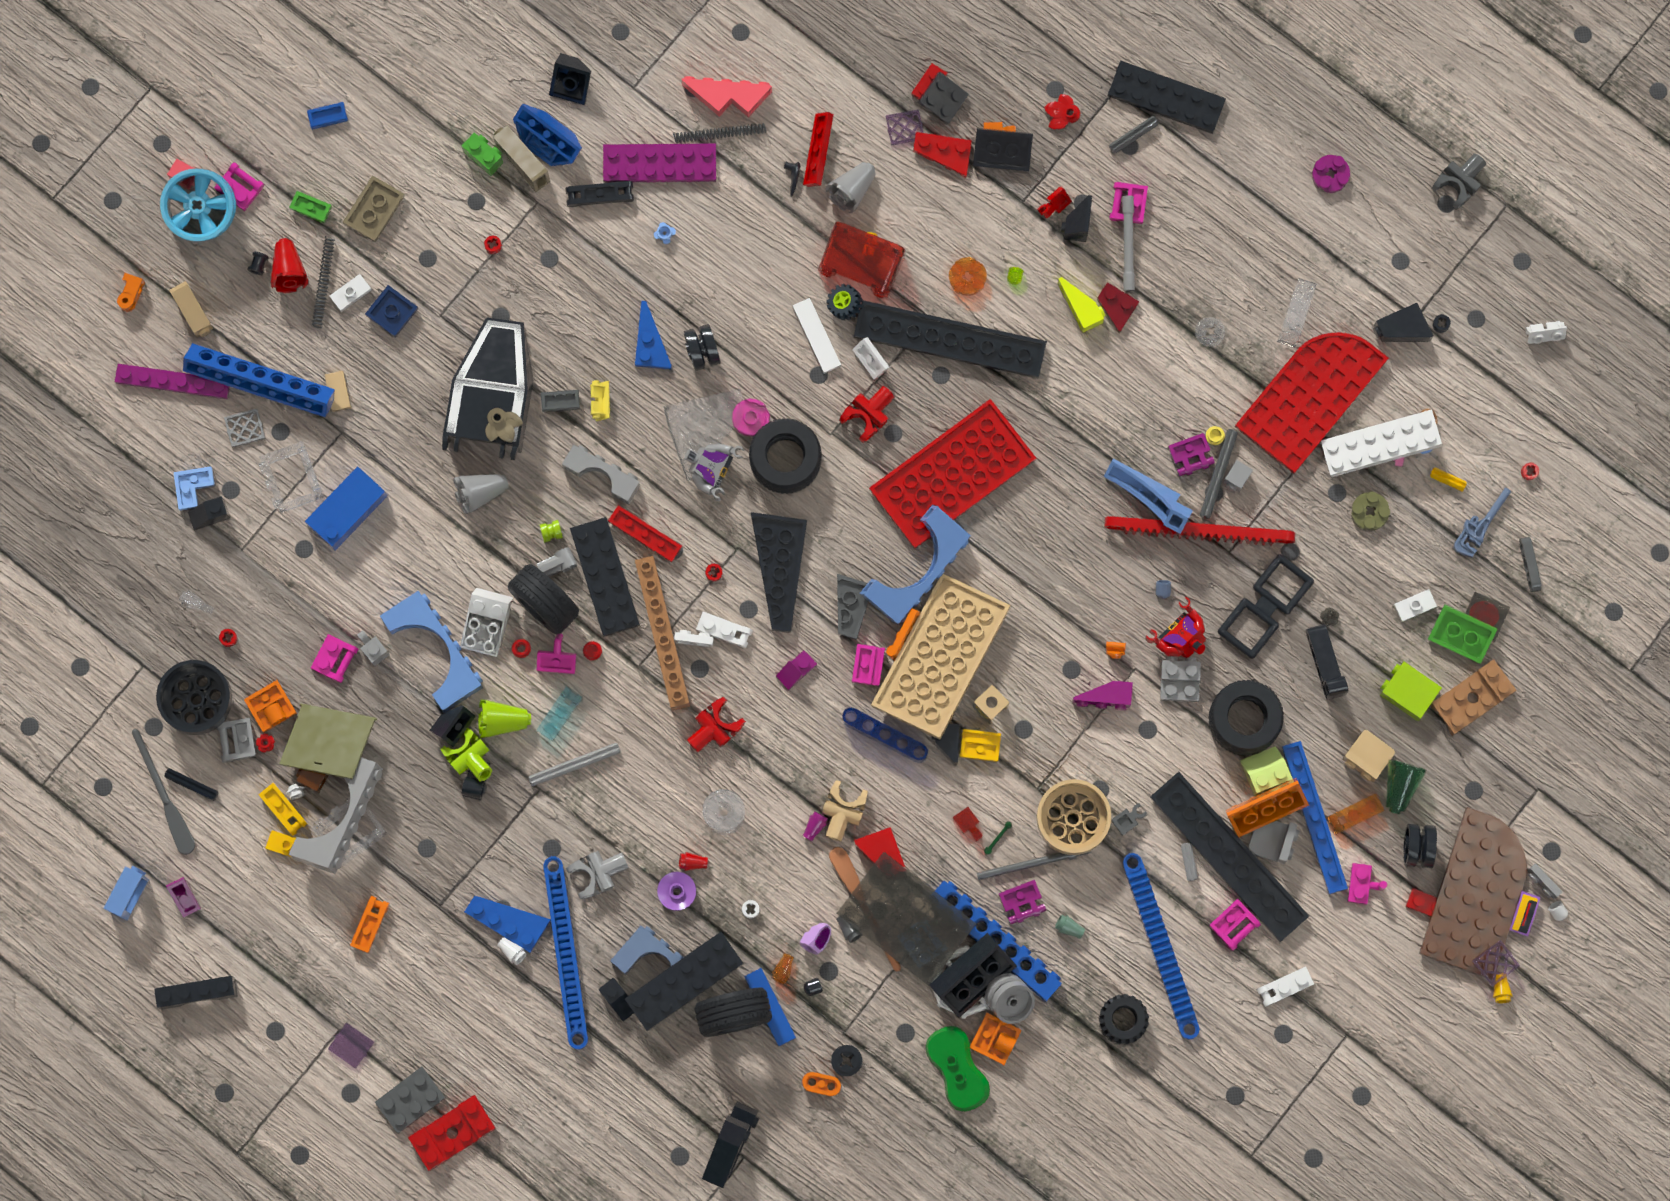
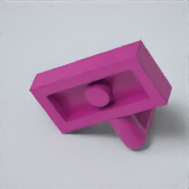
M562 633L556 634L553 651L538 650L536 671L575 674L577 653L561 652Z
M1352 863L1347 902L1367 905L1369 889L1382 891L1387 887V882H1371L1372 866Z

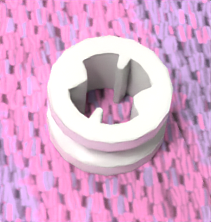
M748 900L743 904L742 912L745 917L751 919L759 914V905L755 901ZM750 904L752 906L753 904L756 906L754 914H751V912L750 914L746 913L747 905Z

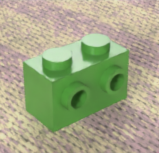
M473 133L462 144L463 153L487 174L492 176L503 164L502 153L496 147H490L487 144L488 140L481 134L478 136L476 133Z

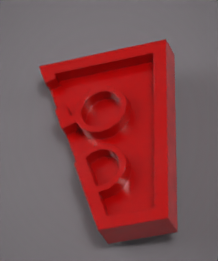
M916 132L913 152L930 161H935L966 178L972 140Z

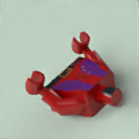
M1185 597L1188 602L1187 606H1182L1179 602L1180 608L1186 610L1187 614L1185 612L1182 613L1159 636V639L1157 638V632L1153 629L1149 632L1154 635V638H1149L1147 635L1145 637L1148 643H1155L1156 647L1169 657L1183 656L1189 658L1194 652L1199 655L1202 654L1206 648L1203 644L1206 641L1203 635L1205 632L1203 619L1195 609L1191 608V602L1187 597Z

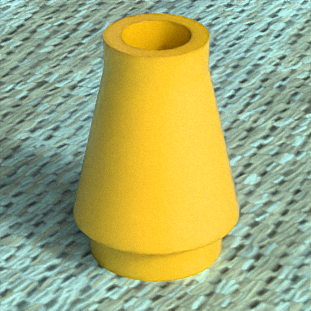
M1496 974L1493 998L1499 1004L1509 1003L1513 995L1507 980V974Z

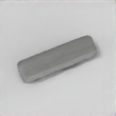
M1184 843L1181 845L1187 880L1194 881L1197 880L1198 876L1192 844Z

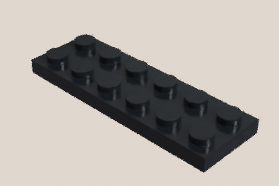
M1121 60L1107 95L1108 97L1211 134L1214 133L1226 101L1224 97Z
M604 517L570 528L603 637L640 626L607 518Z
M719 932L629 995L625 1000L648 1032L744 963L723 933Z

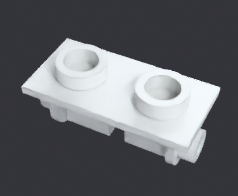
M1560 321L1546 323L1547 329L1543 328V324L1529 325V327H1526L1527 343L1539 344L1565 339L1567 326L1564 325V322Z

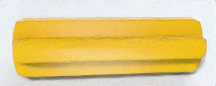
M1436 467L1430 473L1431 478L1459 491H1463L1467 485L1466 481Z

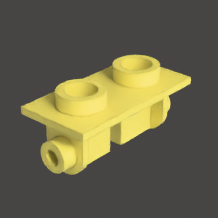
M594 380L590 387L591 398H595V401H591L590 414L596 421L610 418L609 381L600 383V381Z

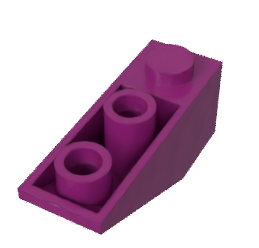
M1111 681L1073 697L1072 703H1076L1078 707H1088V704L1096 705V708L1107 709V706L1115 707V710L1125 711L1126 708L1131 706L1133 682Z

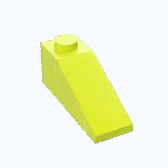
M1059 278L1057 284L1082 333L1103 324L1105 313L1102 307H1098L1095 301L1064 278Z

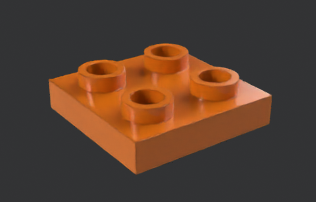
M278 680L244 699L263 733L297 714Z
M986 1013L970 1045V1049L1005 1065L1022 1030Z

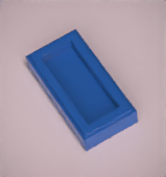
M344 102L307 110L312 130L348 121Z

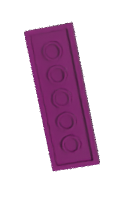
M716 143L603 144V182H716Z

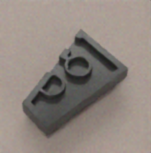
M837 574L838 635L857 640L869 602L860 592L868 583Z

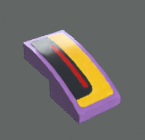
M1521 891L1510 931L1525 936L1529 935L1539 905V896Z

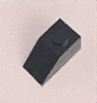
M222 496L205 501L188 512L194 531L230 519L225 500Z
M461 705L441 714L429 731L454 747L476 716Z
M948 724L940 740L931 736V740H935V746L953 765H957L959 724Z
M614 977L598 989L623 1022L634 1014L625 1000L628 995Z

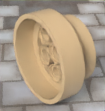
M1078 779L1061 781L1053 785L1043 795L1037 809V827L1043 840L1052 849L1067 855L1085 854L1095 849L1107 835L1111 824L1110 805L1102 791L1087 781ZM1071 796L1074 798L1075 803L1067 805L1064 802V798ZM1090 803L1093 810L1086 812L1083 810L1082 805ZM1056 808L1059 810L1060 815L1056 818L1051 817L1049 810ZM1075 815L1078 818V822L1070 824L1067 817ZM1087 822H1094L1096 829L1089 831L1086 828ZM1060 827L1063 830V835L1060 837L1055 836L1053 829ZM1079 834L1082 840L1080 843H1074L1071 840V836Z

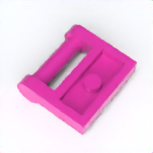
M233 162L223 178L230 184L234 192L236 206L245 212L265 184L260 180H255L240 169V165ZM234 174L253 187L252 191L250 192L232 178ZM216 184L214 189L218 193L224 194L221 187Z
M1115 182L1113 188L1115 190L1113 208L1109 220L1124 222V215L1119 212L1122 191H1128V196H1134L1133 223L1143 224L1148 186Z
M328 634L311 669L342 683L343 675L354 654H357L359 649ZM345 649L347 653L335 674L332 670L342 650Z
M1237 899L1209 927L1234 951L1237 948V944L1254 928L1257 929L1261 923ZM1247 918L1249 923L1236 936L1230 939L1227 935Z

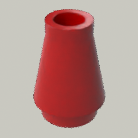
M689 852L680 853L679 869H684V871L707 869L708 857H702Z

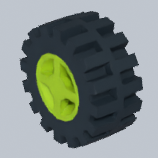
M841 284V287L839 285L835 286L836 289H832V293L827 296L829 298L826 300L827 308L838 319L845 321V319L851 320V317L855 318L856 313L859 314L861 312L859 308L863 307L861 304L863 302L861 294L848 284L847 286Z

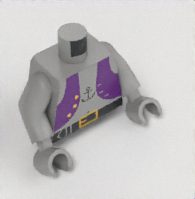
M710 444L700 448L697 453L689 449L684 459L692 463L689 473L692 474L696 487L708 495H713L716 501H721L720 497L716 496V494L722 493L725 495L724 490L719 487L733 460L731 455L733 454L737 459H742L743 457L736 455L738 450H745L741 446L733 448V446L724 444Z

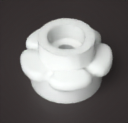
M293 784L288 787L286 795L289 796L290 800L299 799L304 796V786L299 787V784Z

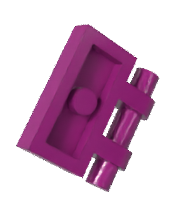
M1204 433L1168 446L1174 465L1181 462L1183 464L1182 468L1177 469L1179 477L1185 474L1187 476L1191 475L1193 471L1201 468L1204 470L1209 468L1210 465L1215 464L1213 456L1206 459L1204 455L1210 452V447ZM1198 456L1199 462L1190 465L1188 460Z
M1035 880L998 894L1005 912L1010 910L1014 912L1013 916L1008 917L1010 925L1016 922L1018 924L1022 923L1024 919L1040 916V913L1047 911L1044 904L1036 905L1035 901L1041 899L1042 896ZM1029 903L1031 909L1020 912L1019 907Z

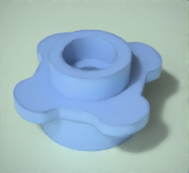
M662 222L653 235L655 239H660L664 244H669L672 235L676 234V230Z

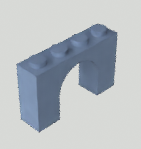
M640 926L610 961L627 975L633 966L648 954L662 955L670 962L671 966L684 957L677 951L675 953L671 952L668 949L670 945L663 939L660 941L654 937L656 933L648 926L645 928Z

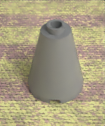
M862 162L830 182L825 189L826 192L829 190L831 194L829 199L842 211L847 209L850 210L849 213H853L859 206L876 175L875 168L870 163Z

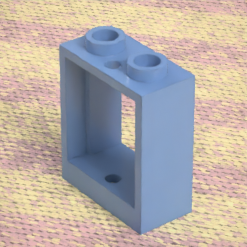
M125 866L104 909L128 921L149 881L145 877L146 873L135 866H132L131 869Z

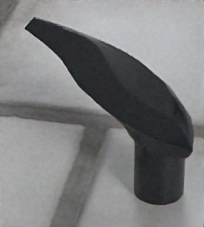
M786 161L784 169L792 171L790 196L793 197L801 166L799 162L793 164Z

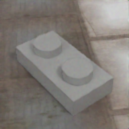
M1536 863L1527 870L1530 873L1528 875L1530 879L1543 887L1542 891L1548 898L1552 897L1555 899L1562 893L1559 887Z

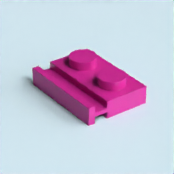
M857 644L852 683L879 687L885 648Z

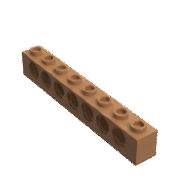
M654 556L637 559L635 564L671 711L690 707Z

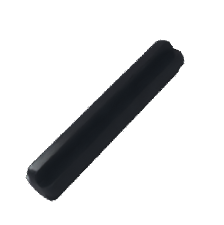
M168 768L165 772L164 777L210 800L215 801L218 797L219 792L175 770Z

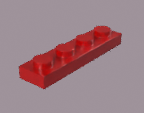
M830 112L815 114L803 185L807 187L821 186L834 116Z
M619 505L608 519L610 524L671 563L682 549V545Z

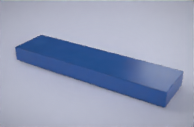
M762 968L744 976L750 989L762 987L767 991V998H769L770 1010L772 1012L771 1021L767 1024L778 1047L796 1039Z

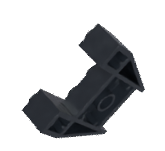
M738 1101L736 1102L731 1115L727 1116L702 1176L703 1180L724 1188L728 1177L730 1178L744 1144L749 1139L751 1128L755 1129L760 1119L756 1117L759 1112L758 1110Z

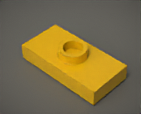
M271 830L265 849L291 857L289 852L296 838Z

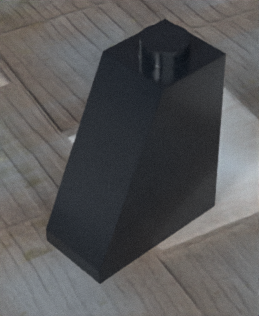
M1418 303L1376 320L1373 328L1374 334L1377 338L1380 337L1382 342H1429L1434 336Z

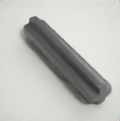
M1151 116L1111 143L1109 148L1112 153L1116 154L1158 126V120Z

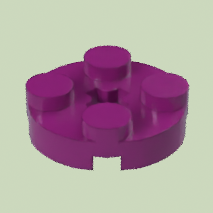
M1336 155L1321 157L1316 161L1312 171L1314 184L1327 193H1335L1342 190L1350 177V168L1347 162L1344 161L1342 156ZM1329 170L1336 172L1334 178H1331L1329 175L1327 176L1326 173Z

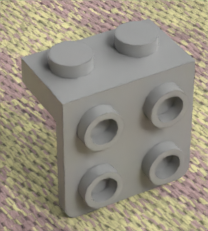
M1274 821L1254 830L1249 850L1256 856L1285 864L1287 859L1291 860L1294 849L1291 846L1293 841H1297L1299 830H1296L1298 824L1291 822L1284 824Z

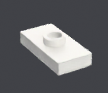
M359 274L331 294L330 298L342 312L370 292L371 288Z
M1429 589L1393 605L1401 622L1437 607Z

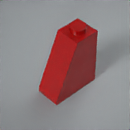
M891 827L854 840L857 849L887 879L892 878L895 881L904 877L903 874L907 870Z

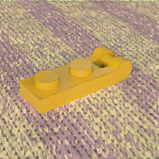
M274 783L258 794L292 836L297 834L298 829L304 828L308 824ZM295 817L297 821L291 825L288 821Z

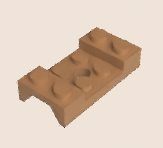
M1493 659L1470 677L1433 701L1430 707L1441 716L1448 726L1450 734L1454 736L1512 695L1516 689ZM1468 694H1475L1478 698L1477 702L1470 703L1467 699Z

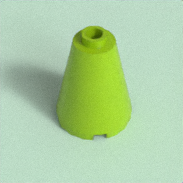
M481 699L479 702V708H482V711L478 714L480 738L527 729V726L531 725V713H528L527 709Z

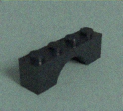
M233 976L154 988L156 1006L160 1010L180 1007L194 1002L238 997L236 980Z

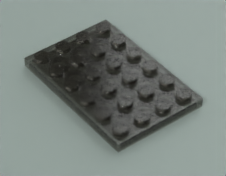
M886 852L882 853L836 913L928 986L977 924Z

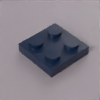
M387 285L367 310L365 316L396 338L419 308L391 286Z

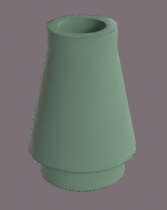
M1061 915L1055 925V929L1059 933L1081 939L1085 932V928L1081 927L1068 915Z

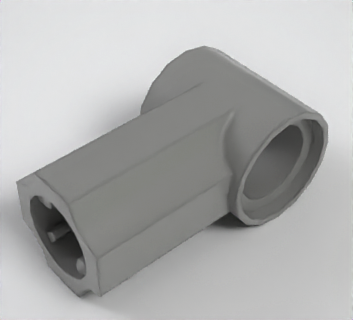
M567 547L536 565L538 569L550 577L561 571H569L578 564L571 549Z

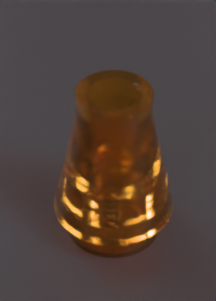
M783 953L782 958L772 971V979L774 981L786 984L787 980H790L793 956Z

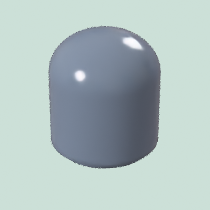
M1159 580L1156 582L1157 597L1165 599L1171 595L1170 581Z

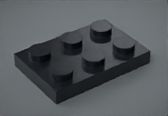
M977 128L973 166L1029 172L1033 133Z

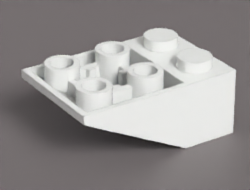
M476 588L471 594L460 647L497 657L509 618L513 597Z

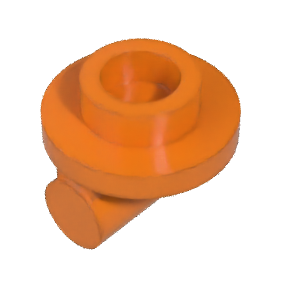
M1106 642V654L1110 655V658L1119 659L1125 655L1126 643Z

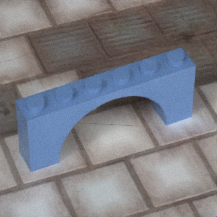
M932 505L920 519L929 530L934 546L933 560L927 573L918 582L903 588H890L875 579H871L860 592L865 599L893 623L899 624L906 620L909 610L919 604L921 601L919 598L923 593H927L932 588V582L943 575L946 565L948 563L951 564L957 557L956 553L960 549L965 548L969 543L968 539L971 535L938 506Z
M417 591L380 615L392 635L404 629L421 628L435 633L446 643L450 653V670L443 685L432 694L442 711L446 713L481 690L483 687L480 683L483 680L478 672L473 673L470 669L473 665L468 657L465 656L463 658L460 654L462 648L456 640L452 642L450 639L451 632L446 625L442 626L438 621L441 617L436 609L431 610L428 606L431 602L426 594L421 595Z

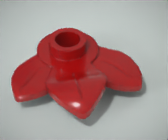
M1060 94L1058 102H1050L1044 107L1047 114L1053 117L1049 123V128L1055 130L1064 129L1068 123L1078 121L1081 115L1080 109L1074 105L1073 99L1065 94ZM1070 111H1074L1071 116L1068 115Z

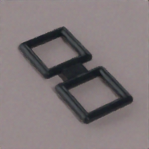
M1278 554L1253 585V590L1260 594L1261 598L1255 605L1248 599L1243 598L1218 629V634L1247 657L1254 659L1279 628V623L1270 616L1277 608L1286 615L1290 614L1314 584V579L1282 554ZM1280 563L1305 582L1287 605L1262 587ZM1245 607L1270 626L1252 649L1248 648L1227 631Z

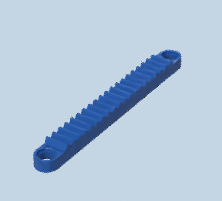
M1130 853L1123 859V868L1176 1024L1184 1039H1194L1199 1034V1024L1150 880L1147 876V871L1141 857L1138 854ZM1130 858H1135L1138 861V866L1134 869L1129 868L1127 865V860ZM1185 1025H1193L1195 1028L1194 1034L1187 1035L1184 1032Z
M551 856L545 860L543 868L567 1036L570 1046L576 1050H581L588 1044V1033L566 879L562 861L558 857ZM552 861H556L559 864V868L555 872L548 870V864ZM577 1034L582 1035L584 1038L581 1045L573 1043V1037Z

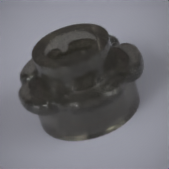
M1326 608L1320 614L1322 623L1326 626L1336 625L1339 613L1333 608Z

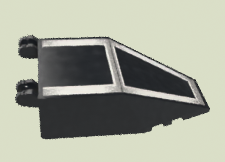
M486 317L452 379L442 436V450L447 451L452 437L455 438L454 452L459 450L460 439L501 444L499 458L501 459L505 456L506 445L512 446L511 460L516 459L517 453H522L534 381L524 322ZM500 408L505 412H514L521 418L523 424L514 428L515 436L512 443L503 441L499 437L492 442L487 438L485 429L489 423L487 415L490 410ZM495 414L493 418L495 421H499L501 416Z

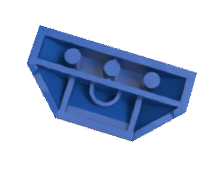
M522 104L513 118L520 140L531 152L550 166L572 164L582 149L575 133L543 110Z

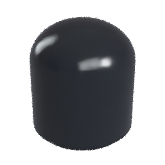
M818 978L805 982L804 991L808 996L822 993L823 989Z

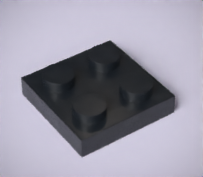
M938 72L917 103L948 125L969 94L944 74Z

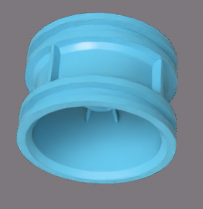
M188 169L179 172L167 182L161 194L160 210L165 224L174 234L190 241H206L220 236L229 228L236 213V198L230 184L219 174L205 169ZM195 176V191L188 194L179 184L183 180ZM212 179L221 187L224 194L210 199L205 192ZM171 199L183 202L184 211L173 216L170 204ZM194 201H197V202L201 201V202H202V204H201L202 208H201V209H199V208L194 209L193 206H194L195 204H194L193 202H194ZM211 208L226 210L225 216L218 226L208 216ZM191 218L199 219L202 234H194L184 230Z

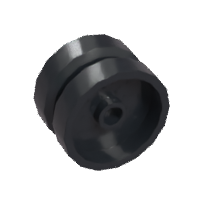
M709 324L699 327V339L693 328L683 331L687 353L695 371L705 368L703 356L707 358L711 366L721 364Z
M1407 824L1403 844L1404 865L1406 867H1415L1420 858L1422 868H1433L1437 850L1436 826L1425 825L1421 832L1418 824Z

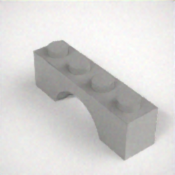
M573 445L562 463L563 468L578 477L591 471L605 474L612 482V496L629 505L640 487V482L637 481L638 477L631 473L627 475L621 472L622 469L619 466L605 463L603 457L597 454L595 456L589 454V450L581 445L578 447Z

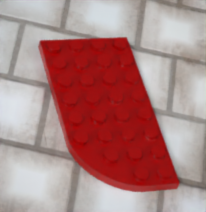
M1334 332L1311 338L1298 348L1236 423L1235 428L1295 474L1389 358L1367 340L1353 334Z

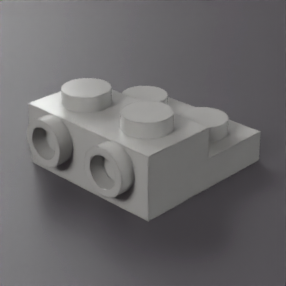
M1166 657V660H1162L1160 701L1199 702L1201 662H1198L1197 658L1189 657L1185 658V661H1177V657Z

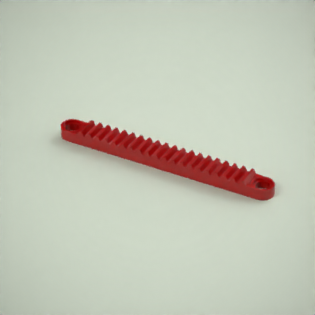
M1116 516L1105 517L1104 523L1106 529L1124 530L1125 534L1131 531L1133 535L1139 532L1140 536H1143L1144 532H1147L1148 536L1154 533L1158 537L1161 533L1164 538L1169 534L1171 538L1177 535L1178 539L1185 535L1186 539L1192 536L1194 540L1200 537L1201 541H1203L1205 537H1208L1209 541L1215 538L1217 542L1223 538L1224 542L1230 539L1232 543L1238 540L1239 544H1242L1243 540H1246L1247 544L1253 541L1255 545L1260 541L1263 546L1266 542H1269L1270 546L1274 543H1295L1296 532L1289 530L1190 522L1186 523L1180 534L1163 525L1162 520Z

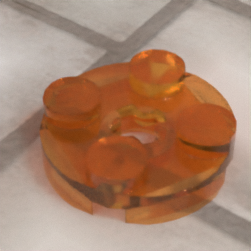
M971 257L958 259L949 271V283L957 294L970 296L977 294L984 288L987 273L983 264ZM965 272H969V275H973V278H970V281H966V279H963L962 276H965Z

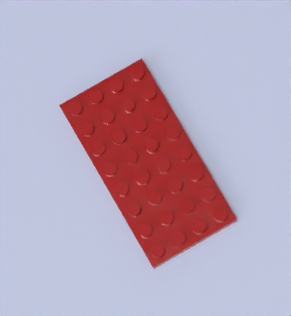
M989 399L869 487V490L913 548L916 549L931 538L929 530L920 519L932 505L938 506L952 520H955L1033 463L1037 458L994 402Z

